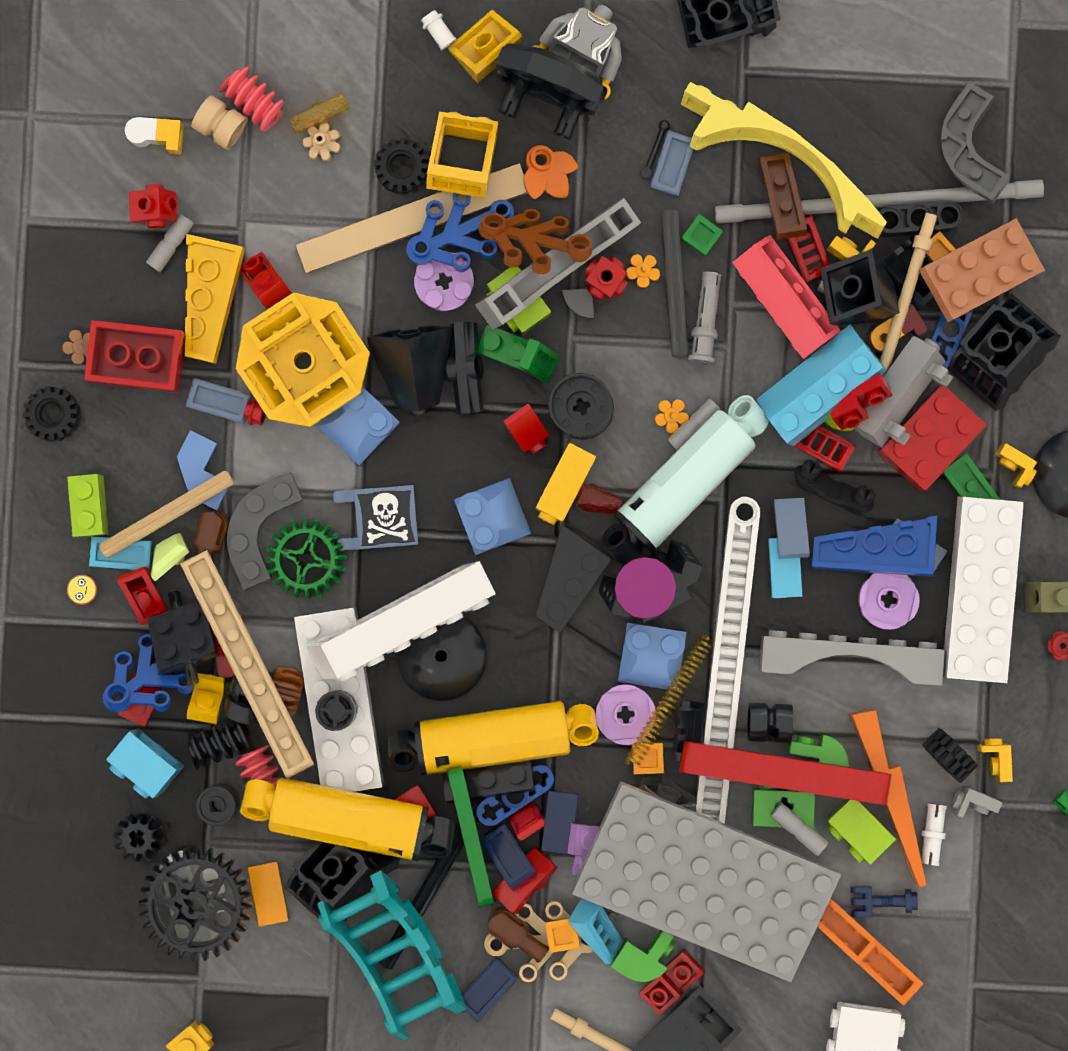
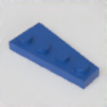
M937 515L927 517V519L908 520L883 527L880 525L869 527L866 530H852L814 537L812 569L934 577Z

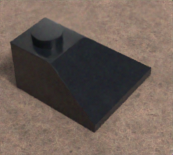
M874 249L820 268L829 323L831 325L874 323L900 313L895 285Z

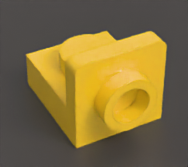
M836 236L826 249L840 261L860 254L856 250L858 246L847 237L841 239ZM870 240L862 252L872 249L876 243Z
M1007 443L1001 444L995 453L996 456L1001 458L999 463L1014 472L1017 468L1020 469L1012 486L1016 488H1021L1023 484L1028 486L1037 470L1033 469L1037 461Z
M197 673L199 683L195 684L187 710V719L217 724L224 700L225 678Z
M1002 738L984 739V744L977 745V751L995 752V757L990 758L991 775H996V780L999 782H1013L1011 745L1003 744Z
M193 1021L172 1039L166 1047L169 1051H208L214 1044L211 1040L213 1035L204 1024L198 1025L196 1021Z

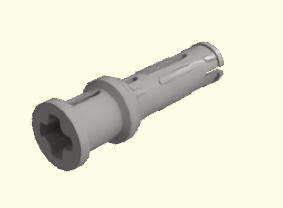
M716 272L702 273L698 319L696 327L691 331V336L694 339L692 354L688 356V361L700 364L715 363V358L712 356L714 340L718 339V333L715 330V320L722 274Z

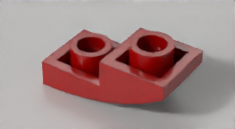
M879 373L847 394L836 405L830 415L841 431L846 428H854L861 421L869 418L866 407L878 405L893 394L888 383Z
M534 848L526 855L536 870V875L514 890L503 879L492 893L512 914H518L534 891H541L558 868L538 848Z
M685 948L667 964L668 969L660 977L649 981L638 993L658 1015L662 1014L678 1000L682 993L705 972L704 968Z

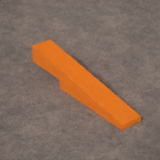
M868 709L850 713V719L870 770L892 774L888 802L884 806L914 883L919 887L926 886L901 767L898 765L888 766L876 710Z
M830 898L817 927L904 1006L924 983Z

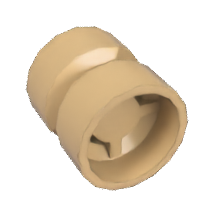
M210 95L198 109L191 127L205 137L213 135V142L225 150H229L244 131L248 118L235 109L228 111L226 103Z

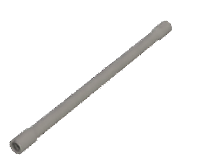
M1043 180L1007 183L997 199L1043 197ZM967 187L865 195L876 209H883L888 206L945 201L959 203L986 200ZM831 198L800 200L804 215L836 213ZM768 203L752 205L733 204L714 207L716 224L772 218Z

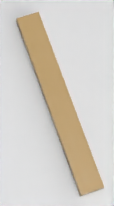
M520 163L491 173L486 198L471 196V202L465 207L462 217L487 209L497 200L509 201L528 194L524 186V173ZM442 191L297 244L296 248L306 274L421 233L427 217L426 206L430 201H440L444 207V215L440 220H437L435 227L446 224L454 204L453 193ZM459 194L456 199L464 202L467 200V196ZM432 207L429 211L431 214H438L441 210L438 207Z
M206 550L180 563L286 778L288 779L313 766L314 763L208 551Z

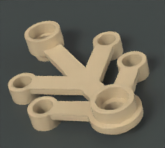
M553 900L546 905L545 912L548 918L552 920L570 918V915L563 910V906L559 901ZM525 903L523 907L529 908L530 915L528 917H521L519 913L515 915L539 932L541 935L533 936L549 946L545 921L533 912V908L529 903ZM551 905L559 906L560 913L558 915H551L549 913ZM490 933L485 938V949L492 956L503 955L507 949H510L502 943V947L495 950L491 947L490 943L497 938ZM580 936V948L568 950L560 961H554L550 965L549 973L553 979H564L567 975V969L581 953L593 952L588 944L581 941ZM550 949L541 962L537 963L532 958L528 963L520 967L519 975L523 981L532 982L536 979L537 971L553 954L550 953ZM556 965L564 968V973L560 976L555 975L552 971ZM526 967L534 970V975L530 978L525 977L522 973Z

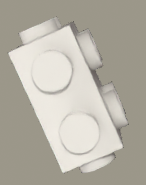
M838 1002L837 1010L832 1009L830 1027L834 1028L833 1040L828 1039L826 1051H901V1049H897L898 1037H903L905 1019H901L900 1012L895 1009Z

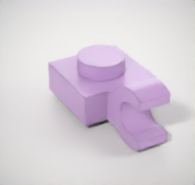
M571 823L567 853L575 855L572 875H578L600 826Z

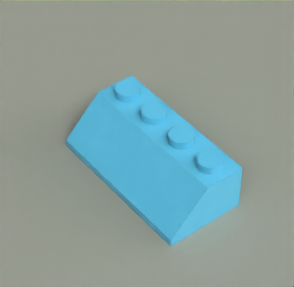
M850 324L756 400L785 442L794 446L830 418V413L836 405L853 389L879 373L883 376L887 369Z

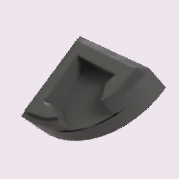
M588 289L562 290L565 303L575 314L582 318L594 319L593 296L587 291Z

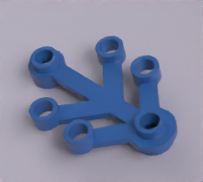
M453 193L454 204L444 232L432 237L437 220H440L444 215V207L440 201H430L426 206L427 217L421 234L412 237L407 243L406 253L408 258L418 265H425L434 260L452 266L458 272H465L470 268V256L465 252H458L454 255L439 248L450 244L478 253L484 259L494 258L497 255V244L495 241L488 239L479 241L467 237V235L479 230V223L482 221V218L489 213H497L496 210L499 207L507 209V213L502 215L505 219L514 216L512 204L506 200H497L491 205L490 211L460 224L465 207L471 202V196L466 195L467 200L460 202L456 199L459 194ZM432 207H438L441 211L438 214H431L429 210ZM424 245L427 250L419 253L416 251V247ZM486 245H490L494 248V251L492 253H485L483 248ZM464 258L467 260V263L464 266H459L456 264V260Z
M144 634L138 640L140 653L136 677L126 683L127 672L133 667V659L131 654L126 651L117 653L114 657L116 667L114 683L105 689L102 699L104 706L112 712L125 711L131 705L153 706L156 711L163 712L168 710L171 705L170 696L167 692L157 691L154 694L138 693L137 691L144 686L177 688L180 693L188 694L193 691L195 684L181 686L180 683L186 681L185 673L162 675L158 671L156 662L151 665L152 653H154L153 643L149 647L143 646L145 642H152L151 634ZM123 659L129 660L126 664H119ZM118 696L123 697L122 700L113 701ZM158 699H166L163 704L156 703Z

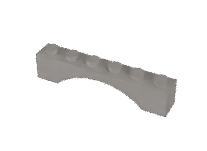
M625 198L621 199L564 239L569 241L570 237L578 234L588 236L592 240V254L586 261L575 262L568 253L551 249L544 254L551 259V269L547 274L535 273L532 269V264H530L475 304V306L492 330L503 325L556 283L641 223Z
M769 630V636H761L759 672L793 674L803 666L818 659L835 655H857L883 663L897 672L908 683L942 686L945 650L936 649L937 643L919 642L918 647H906L907 641L889 639L888 645L877 644V638L859 637L858 643L847 642V636L829 635V640L826 641L817 640V634L799 633V638H787L786 631Z

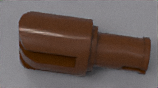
M210 511L201 514L192 542L197 548L195 556L207 550L213 560L214 553L222 550L229 521L224 512Z
M498 907L491 911L488 920V931L491 935L510 949L520 948L535 959L537 963L541 962L546 956L549 946L543 944L529 933V925L503 907Z

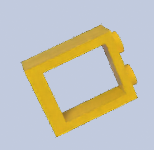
M439 112L427 171L426 189L486 198L497 140L498 121H493L487 117L463 116L457 112ZM449 135L487 142L482 172L439 165L444 136Z
M571 443L568 444L536 506V510L540 512V519L552 525H555L556 521L563 523L596 456Z

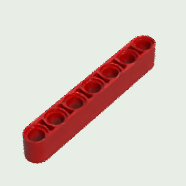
M688 741L683 743L679 769L680 772L882 805H887L892 774Z

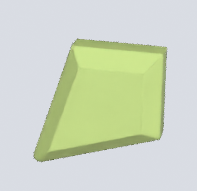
M181 533L174 534L155 546L150 575L154 581H157L174 565L182 563L185 560L184 556L189 553Z

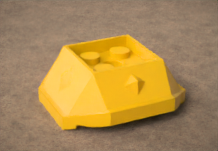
M293 292L243 325L236 370L268 419L312 427L361 395L370 352L337 302ZM302 354H308L312 359L311 365L304 370L298 369L296 366L297 358Z

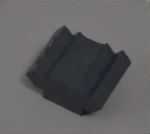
M677 0L688 48H696L702 45L706 47L752 33L755 29L768 26L780 20L777 0Z
M1010 294L1003 298L998 305L993 304L960 342L961 348L952 357L947 369L993 410L997 411L1006 405L1010 395L1019 390L1031 372L1042 364L1046 354L1055 349L1061 335L1017 297Z
M671 540L667 553L654 550L651 555L646 557L657 559L665 564L674 576L676 584L675 597L669 608L663 613L694 597L689 586L698 581L702 565L688 545ZM603 575L599 593L610 612L626 618L632 616L624 611L617 601L615 593L616 579ZM635 617V618H636L638 624L641 625V624H643V623H645V622H647V621H649V620H651V619H653V618H655V617H651V618H647V619H646V618H640V617Z
M316 841L293 866L296 870L289 877L285 889L318 918L321 913L317 903L323 900L336 910L371 892V888L374 887L370 876L380 870L387 875L397 869L401 858Z

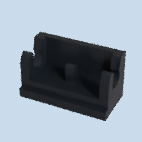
M912 236L882 261L890 278L900 291H902L915 249L912 247L914 242ZM927 253L925 254L922 267L934 262ZM921 273L919 274L911 299V304L917 310L933 298Z

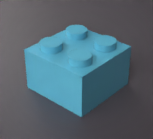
M139 728L129 731L106 759L112 764L109 769L122 779L125 776L135 783L133 789L144 798L148 796L155 798L161 795L184 768L181 762Z

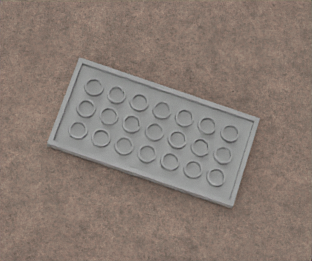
M620 781L572 886L571 893L792 982L842 874L838 870Z

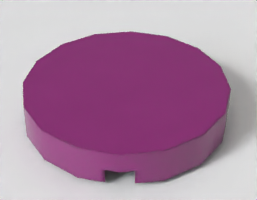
M643 557L632 560L622 567L616 577L615 593L617 601L624 611L634 617L647 619L659 616L669 608L674 600L676 591L674 576L669 568L657 559Z

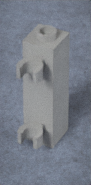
M915 336L911 338L883 377L893 395L878 405L865 408L869 418L861 421L858 426L854 427L859 435L881 448L884 447L890 437L903 446L906 444L911 435L906 433V429L900 425L902 420L932 379L944 387H947L953 379V376L947 374L949 372L948 369L943 367L945 360L939 352L940 347L928 338L924 341Z

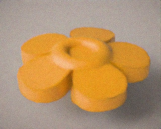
M639 254L633 255L630 259V264L633 267H629L626 270L627 278L630 280L637 278L636 284L640 288H646L649 285V280L657 281L660 277V271L657 268H653L657 263L655 257L647 255L643 260Z
M678 399L674 400L672 404L668 400H662L658 404V409L663 414L655 415V423L658 426L665 425L667 432L674 433L679 428L678 424L682 425L689 420L688 414L681 412L685 407L684 403Z

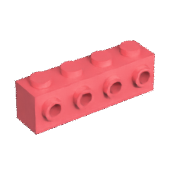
M771 235L754 244L732 262L740 276L745 279L756 294L757 299L765 306L776 325L781 328L790 340L793 348L803 359L841 332L837 325L829 323L828 312Z

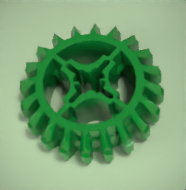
M307 518L302 519V528H299L297 522L293 520L290 522L291 532L285 526L280 527V531L284 535L282 539L277 535L272 536L273 541L279 544L277 548L267 546L268 551L275 552V558L267 557L265 561L266 563H275L276 567L270 568L267 572L269 575L279 574V577L273 581L275 585H279L283 581L286 583L282 588L283 593H287L293 587L294 598H298L301 590H304L305 599H310L311 590L314 589L316 596L322 597L320 587L324 586L328 592H331L333 587L328 581L330 579L336 583L341 581L340 577L334 575L335 571H346L344 566H338V560H347V555H338L337 550L342 549L343 545L342 543L337 545L333 543L340 535L336 532L329 537L327 534L331 526L328 524L323 527L322 531L318 530L320 526L319 520H314L312 528H309ZM309 534L307 541H305L304 546L300 550L294 551L285 548L296 536ZM317 537H320L328 546L331 561L322 559L317 555ZM307 550L312 553L310 556H314V560L320 561L321 564L307 563L305 568L301 565L302 561H299L297 557H293L292 554L305 555ZM283 557L291 559L296 563L297 577L295 581L286 573L283 566ZM320 567L328 570L320 580L311 584H304L312 568Z

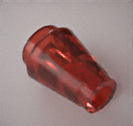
M593 483L589 485L582 484L577 496L576 506L582 508L584 512L615 514L621 508L623 499Z

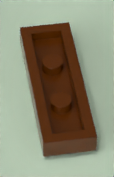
M789 152L759 157V166L777 240L807 235V226Z

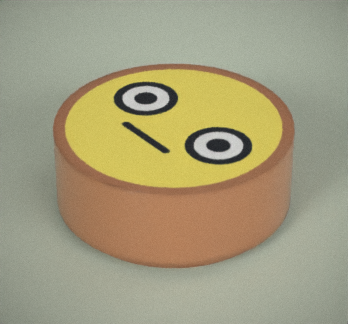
M77 575L67 585L68 597L76 604H89L98 595V584L91 576Z

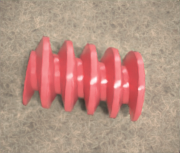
M246 66L229 76L219 91H226V98L228 100L235 99L234 105L237 108H243V114L246 117L252 116V123L254 125L261 124V132H266L281 118L283 114L281 108L284 100L281 99L273 103L272 100L276 93L272 91L265 95L264 91L267 84L263 83L256 86L255 84L259 77L257 74L250 78L246 77L250 70Z
M269 745L242 755L235 763L236 767L246 766V769L240 774L241 778L264 780L276 787L281 777H272V775L278 770V766H268L267 764L274 756L263 754L270 747Z

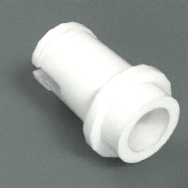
M434 10L421 20L424 24L422 28L424 30L427 29L440 47V50H444L457 39L441 19L443 17L442 13L438 14Z

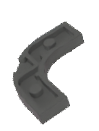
M968 82L945 117L941 133L942 151L945 162L953 176L962 185L993 204L1009 182L1010 176L986 162L976 153L973 146V133L977 124L995 100L993 95Z
M291 472L253 489L239 502L231 516L227 530V549L243 590L272 579L271 575L267 572L268 568L260 551L258 537L260 528L268 517L277 511L303 501Z

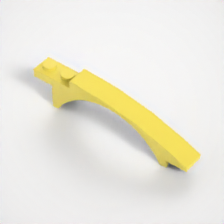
M692 82L689 83L684 91L681 105L703 117L693 133L689 147L698 151L709 145L732 140L757 141L779 147L803 161L823 182L835 207L838 230L847 233L852 224L873 237L879 238L887 223L886 220L847 176L804 138L750 102L746 104L742 111L733 102L722 100L713 95L708 88L701 85L697 86Z

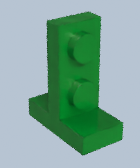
M488 324L478 344V353L480 355L531 374L538 380L548 384L560 358L558 354L539 341L531 338L527 340L498 328L492 330Z

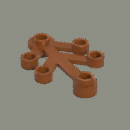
M527 209L522 214L506 219L501 214L489 213L479 223L480 235L498 244L504 253V264L509 267H517L522 262V251L514 247L509 238L520 242L533 260L532 269L537 274H547L551 269L550 257L544 255L538 246L566 252L575 262H584L592 254V240L586 235H574L570 237L569 241L545 235L551 232L557 236L566 235L569 231V220L564 216H556L552 220L540 224V212L535 209ZM521 225H524L526 227L525 229L515 228Z

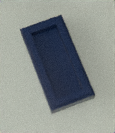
M548 790L541 851L568 854L571 823L575 824L578 794Z
M505 823L480 840L512 890L537 874Z
M496 956L462 993L467 1008L464 1011L478 1023L515 983L518 976Z

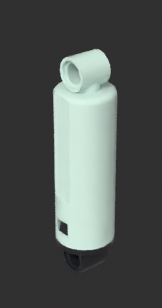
M745 395L733 401L729 407L728 414L722 410L715 411L614 514V517L620 524H615L605 531L602 537V545L619 564L626 565L630 561L638 559L642 553V545L652 553L755 449L756 445L751 437L761 434L769 423L767 416L751 396Z

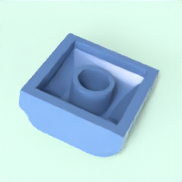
M362 388L361 395L318 422L316 426L360 466L400 422L366 389Z
M510 478L454 499L475 555L531 534Z
M627 623L618 682L677 691L687 632Z

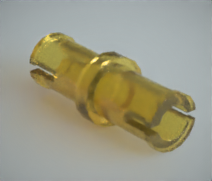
M340 92L338 95L319 104L318 102L313 103L311 108L293 117H289V121L293 125L294 132L298 135L319 123L321 125L326 124L327 119L350 110V106L346 102L347 100L343 92Z

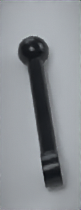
M662 120L659 123L660 130L646 166L640 171L643 179H649L652 176L651 167L663 136L670 129V123L667 120Z

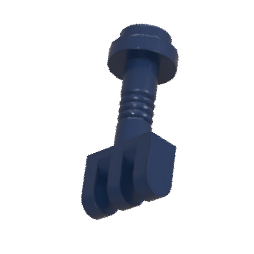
M872 886L850 887V892L853 894L863 893V898H851V905H863V910H852L851 917H873L872 907H905L906 913L918 910L917 892H911V889H905V895H889V897L888 895L886 897L883 895L882 897V895H872Z

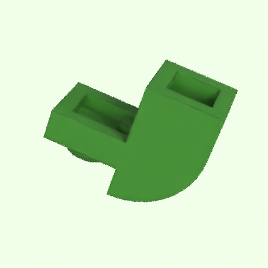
M820 733L818 745L814 744V738L797 736L796 741L792 740L791 743H788V753L816 758L815 762L849 767L845 749L837 740L828 735Z
M660 930L647 950L625 938L610 967L633 981H652L660 977L668 969L667 965L659 959L661 956L666 958L675 945V942L672 941L674 935Z

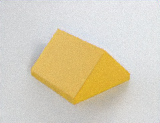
M491 10L451 44L448 50L478 84L497 67L496 62L502 47L508 43L522 45V35L505 19Z

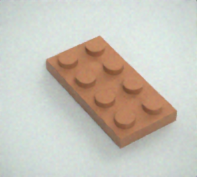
M1016 218L922 267L919 271L947 322H950L1042 273L1045 269Z

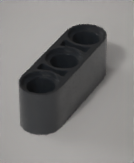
M952 201L884 207L879 213L882 216L890 215L893 217L895 227L892 229L884 227L880 236L919 235L922 226H916L911 222V214L914 212L922 214L923 217H925L926 213L937 216L932 234L939 231L941 233L949 232L961 223L963 211L959 204ZM942 210H949L953 213L954 222L952 224L942 221L940 216Z

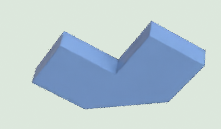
M191 430L177 455L188 492L214 477V475L206 472L205 469L218 445ZM229 488L203 502V504L218 511Z

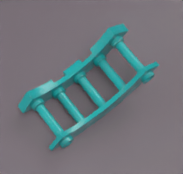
M380 870L370 876L374 887L371 888V892L336 910L323 900L317 903L321 913L318 919L322 928L326 932H330L343 944L364 973L385 1014L384 1024L388 1032L405 1041L409 1039L405 1025L441 1006L455 1014L467 1008L453 974L446 975L439 960L444 955L422 917L409 899L401 900L396 893L399 891V887ZM375 903L382 904L387 908L351 928L344 920ZM392 920L398 921L405 929V935L368 953L358 938ZM409 946H416L423 958L422 964L385 982L375 963ZM426 975L432 976L438 989L436 996L400 1013L391 993Z

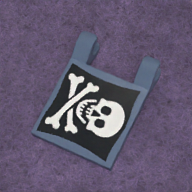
M414 485L340 490L333 493V501L336 504L355 502L357 537L338 539L337 544L342 543L343 548L339 549V551L418 545Z

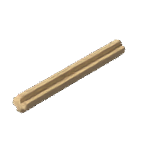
M222 471L100 543L101 552L106 558H110L234 484L231 475L227 471Z

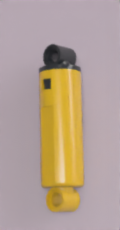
M556 701L414 722L415 734L408 730H397L390 734L387 740L388 762L390 767L398 772L411 771L419 762L420 773L423 776L444 773L449 769L461 766L465 770L568 755L570 753L569 741L577 746H588L597 740L599 731L596 713L591 706L578 704L571 707L565 714L564 703Z
M284 777L278 780L276 787L264 780L255 779L248 781L240 808V813L248 819L254 821H266L269 819L268 828L272 832L418 861L420 849L424 854L431 857H448L451 854L456 828L453 821L444 817L435 816L427 819L429 807Z

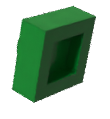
M699 214L681 240L705 257L723 231Z

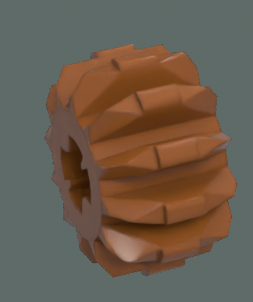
M278 666L274 670L272 681L290 717H292L296 713L304 684L303 672L289 666Z

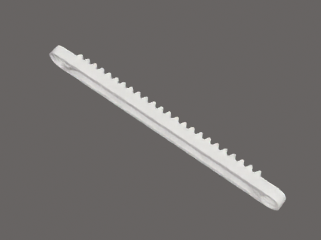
M741 497L735 500L729 509L703 744L733 748L760 518V508L757 502L749 497ZM742 503L749 504L753 509V515L747 521L740 520L736 515V509ZM698 775L695 800L697 805L694 812L725 824L730 780Z

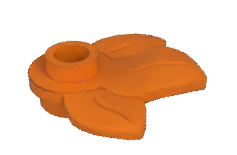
M537 145L531 148L526 155L528 170L523 177L528 195L535 200L545 191L552 197L566 198L569 192L567 174L578 169L574 158L564 151L553 152L544 145ZM542 157L545 165H538L535 158Z

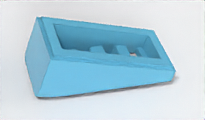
M587 900L579 901L568 920L570 925L605 964H611L624 941L602 906Z

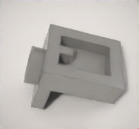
M964 786L962 791L958 790L952 801V807L955 808L953 814L963 818L970 802L973 803L971 809L988 815L990 810L998 813L1003 802Z

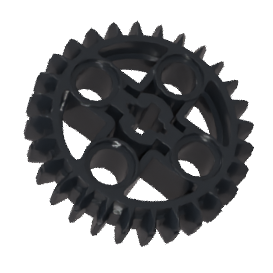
M197 846L194 855H191L189 847H185L183 849V857H180L179 853L175 850L171 853L172 862L167 857H163L160 860L164 866L163 869L157 865L152 867L156 877L150 875L145 877V881L151 884V886L140 889V892L148 896L139 900L138 904L147 906V909L139 913V916L149 918V921L143 925L144 929L151 927L154 929L149 939L151 940L157 936L160 937L161 940L157 948L168 944V955H171L177 949L179 950L180 960L188 952L190 953L191 961L197 959L198 953H201L203 960L206 961L209 959V951L212 950L215 957L221 955L219 946L222 945L226 951H229L232 946L228 940L231 939L234 942L240 940L236 930L240 932L247 930V927L241 921H249L252 918V915L244 911L253 907L252 902L245 901V898L251 896L253 892L252 890H243L249 879L239 880L238 876L242 873L243 869L240 868L235 871L231 869L235 862L234 859L225 864L222 862L225 855L223 852L214 858L213 848H209L206 854L202 855L201 846ZM201 865L191 882L172 874V872L184 866ZM211 868L217 872V883L209 884L204 880L203 872L205 869ZM225 879L232 888L235 906L217 897ZM169 881L175 885L176 894L174 897H168L163 894L161 888L163 882ZM196 884H197V886L199 887V888L193 889L191 892L188 891V890H191L193 887H195ZM195 897H199L201 899L199 904L203 908L199 907L195 911L192 909L193 903L189 899L193 900ZM157 901L175 911L167 928L160 919ZM224 910L230 914L231 922L229 925L223 926L217 922L216 913L218 911ZM181 923L188 927L189 936L182 939L176 936L174 932L176 924ZM201 925L220 934L209 941L192 942Z

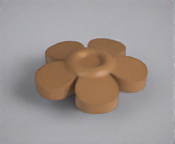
M73 330L69 333V338L72 342H65L62 348L66 354L73 353L71 357L73 363L81 364L84 361V355L87 357L90 332L85 333L83 339L79 330Z

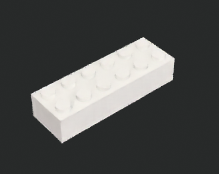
M957 497L944 643L943 676L946 678L1007 683L1024 502Z
M480 561L464 564L307 646V649L323 680L345 681L358 674L356 668L371 667L385 659L384 653L388 654L393 651L397 653L411 645L410 639L415 640L419 637L423 639L437 631L435 626L449 625L463 618L461 612L475 611L489 604L487 598L496 593Z
M357 608L294 617L320 785L353 792L383 787L384 779L366 666L356 668L358 674L345 681L323 680L307 649V646L357 621ZM333 690L347 691L354 696L358 704L356 719L350 726L340 731H330L322 727L315 714L318 700Z

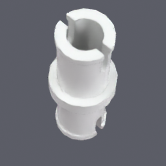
M928 803L925 830L921 832V836H924L921 862L922 864H929L930 852H932L930 865L939 866L942 839H945L946 833H943L947 806L938 805L937 817H935L936 804Z

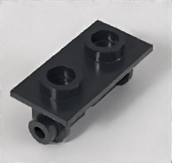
M684 700L680 701L679 706H676L675 728H681V734H674L673 751L671 752L674 755V761L681 762L684 741L703 744L707 710L706 703Z

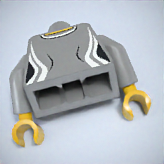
M598 5L594 13L583 7L579 8L574 14L567 13L553 19L540 37V44L532 47L544 50L549 47V52L573 60L596 76L602 77V86L607 89L604 100L609 97L611 92L609 83L614 81L622 60L620 41L615 37L617 27L609 22L613 15L612 11L604 5Z

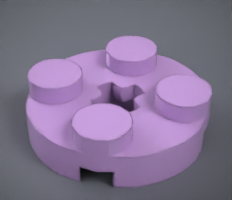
M463 258L456 260V264L459 266H464L467 263ZM432 260L428 264L417 266L414 286L419 299L425 305L440 312H450L462 307L466 303L474 287V277L471 268L465 272H458L452 266ZM440 274H445L446 277L452 276L453 281L449 283V288L443 290L442 286H436L435 281L439 280Z
M873 573L863 582L858 595V604L862 616L870 624L881 629L891 630L905 625L914 618L920 603L918 590L908 575ZM888 591H892V597L897 598L896 604H890L889 608L884 607V602L881 601V596L886 595Z
M622 684L614 686L601 696L597 704V725L606 738L617 744L631 745L638 743L649 734L655 724L656 710L654 703L645 691L634 685ZM622 706H628L629 711H634V716L629 718V723H623L622 718H617V712L622 711Z

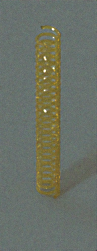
M699 636L700 641H696L697 646L692 647L694 651H690V656L686 657L687 661H683L684 666H680L681 671H677L678 676H674L675 681H671L672 686H668L669 691H665L666 696H663L662 701L658 702L659 706L655 707L656 711L652 712V717H649L650 722H646L647 727H643L644 732H640L641 737H637L638 742L633 743L635 747H631V752L627 753L628 757L624 758L628 765H630L629 761L639 766L641 765L632 756L644 760L635 751L647 755L637 745L650 750V747L642 741L654 745L644 735L657 740L647 730L660 735L650 725L660 730L663 728L652 719L664 725L666 724L657 715L668 720L669 717L660 710L668 714H672V712L662 704L675 709L665 699L675 704H678V701L668 694L682 699L681 696L671 689L685 694L675 684L688 689L678 679L691 684L681 674L694 679L684 669L697 674V671L690 668L687 664L700 669V666L693 663L689 658L703 664V661L692 653L706 659V656L695 648L709 654L708 650L699 645L700 643L712 649L711 645L702 640V638L709 640V637Z

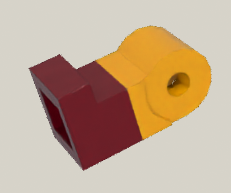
M913 304L909 306L900 338L910 331L913 336L918 337L929 330ZM893 317L870 332L868 343L873 351L882 353Z

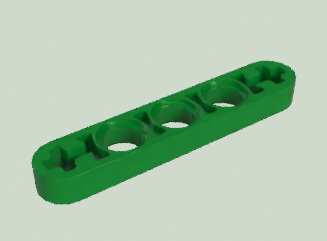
M462 766L447 770L479 908L493 905L494 901Z

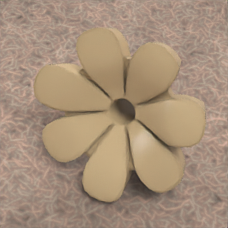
M322 122L319 129L315 126L308 128L310 137L303 139V146L311 148L309 157L312 160H316L321 155L322 160L327 162L331 160V151L334 153L341 151V145L335 142L341 137V134L338 130L329 131V123Z

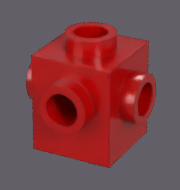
M162 184L146 185V190L129 192L130 222L147 225V228L157 229L165 228V223L177 221L178 202L175 191L164 189Z
M602 256L599 262L593 259L584 273L588 277L585 281V285L589 287L587 291L601 301L605 298L610 302L614 295L619 298L628 285V282L625 281L627 272L623 270L625 265L613 256H610L609 259ZM605 271L612 274V279L608 282L601 279V274Z

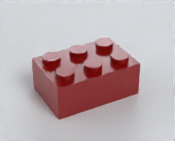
M91 320L84 380L94 384L179 393L185 349V333L181 330Z
M939 385L901 425L906 429L905 432L911 435L906 444L903 446L890 437L884 447L878 449L877 453L919 492H924L987 424L947 387Z

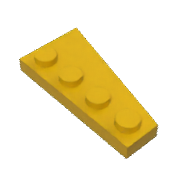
M186 234V245H188L186 272L188 273L185 301L187 302L185 356L216 364L245 248Z

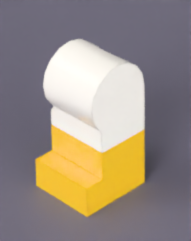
M136 117L127 122L125 135L133 145L137 147H146L150 144L166 145V150L169 154H182L184 125L180 120Z

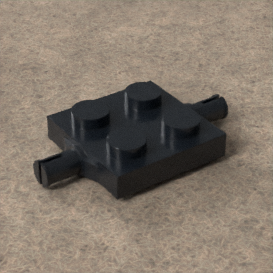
M176 590L173 593H168L171 609L147 619L158 671L162 675L176 670L184 671L186 684L191 686L194 683H199L196 666H199L205 660L219 656L213 629L199 601L183 605L181 593Z

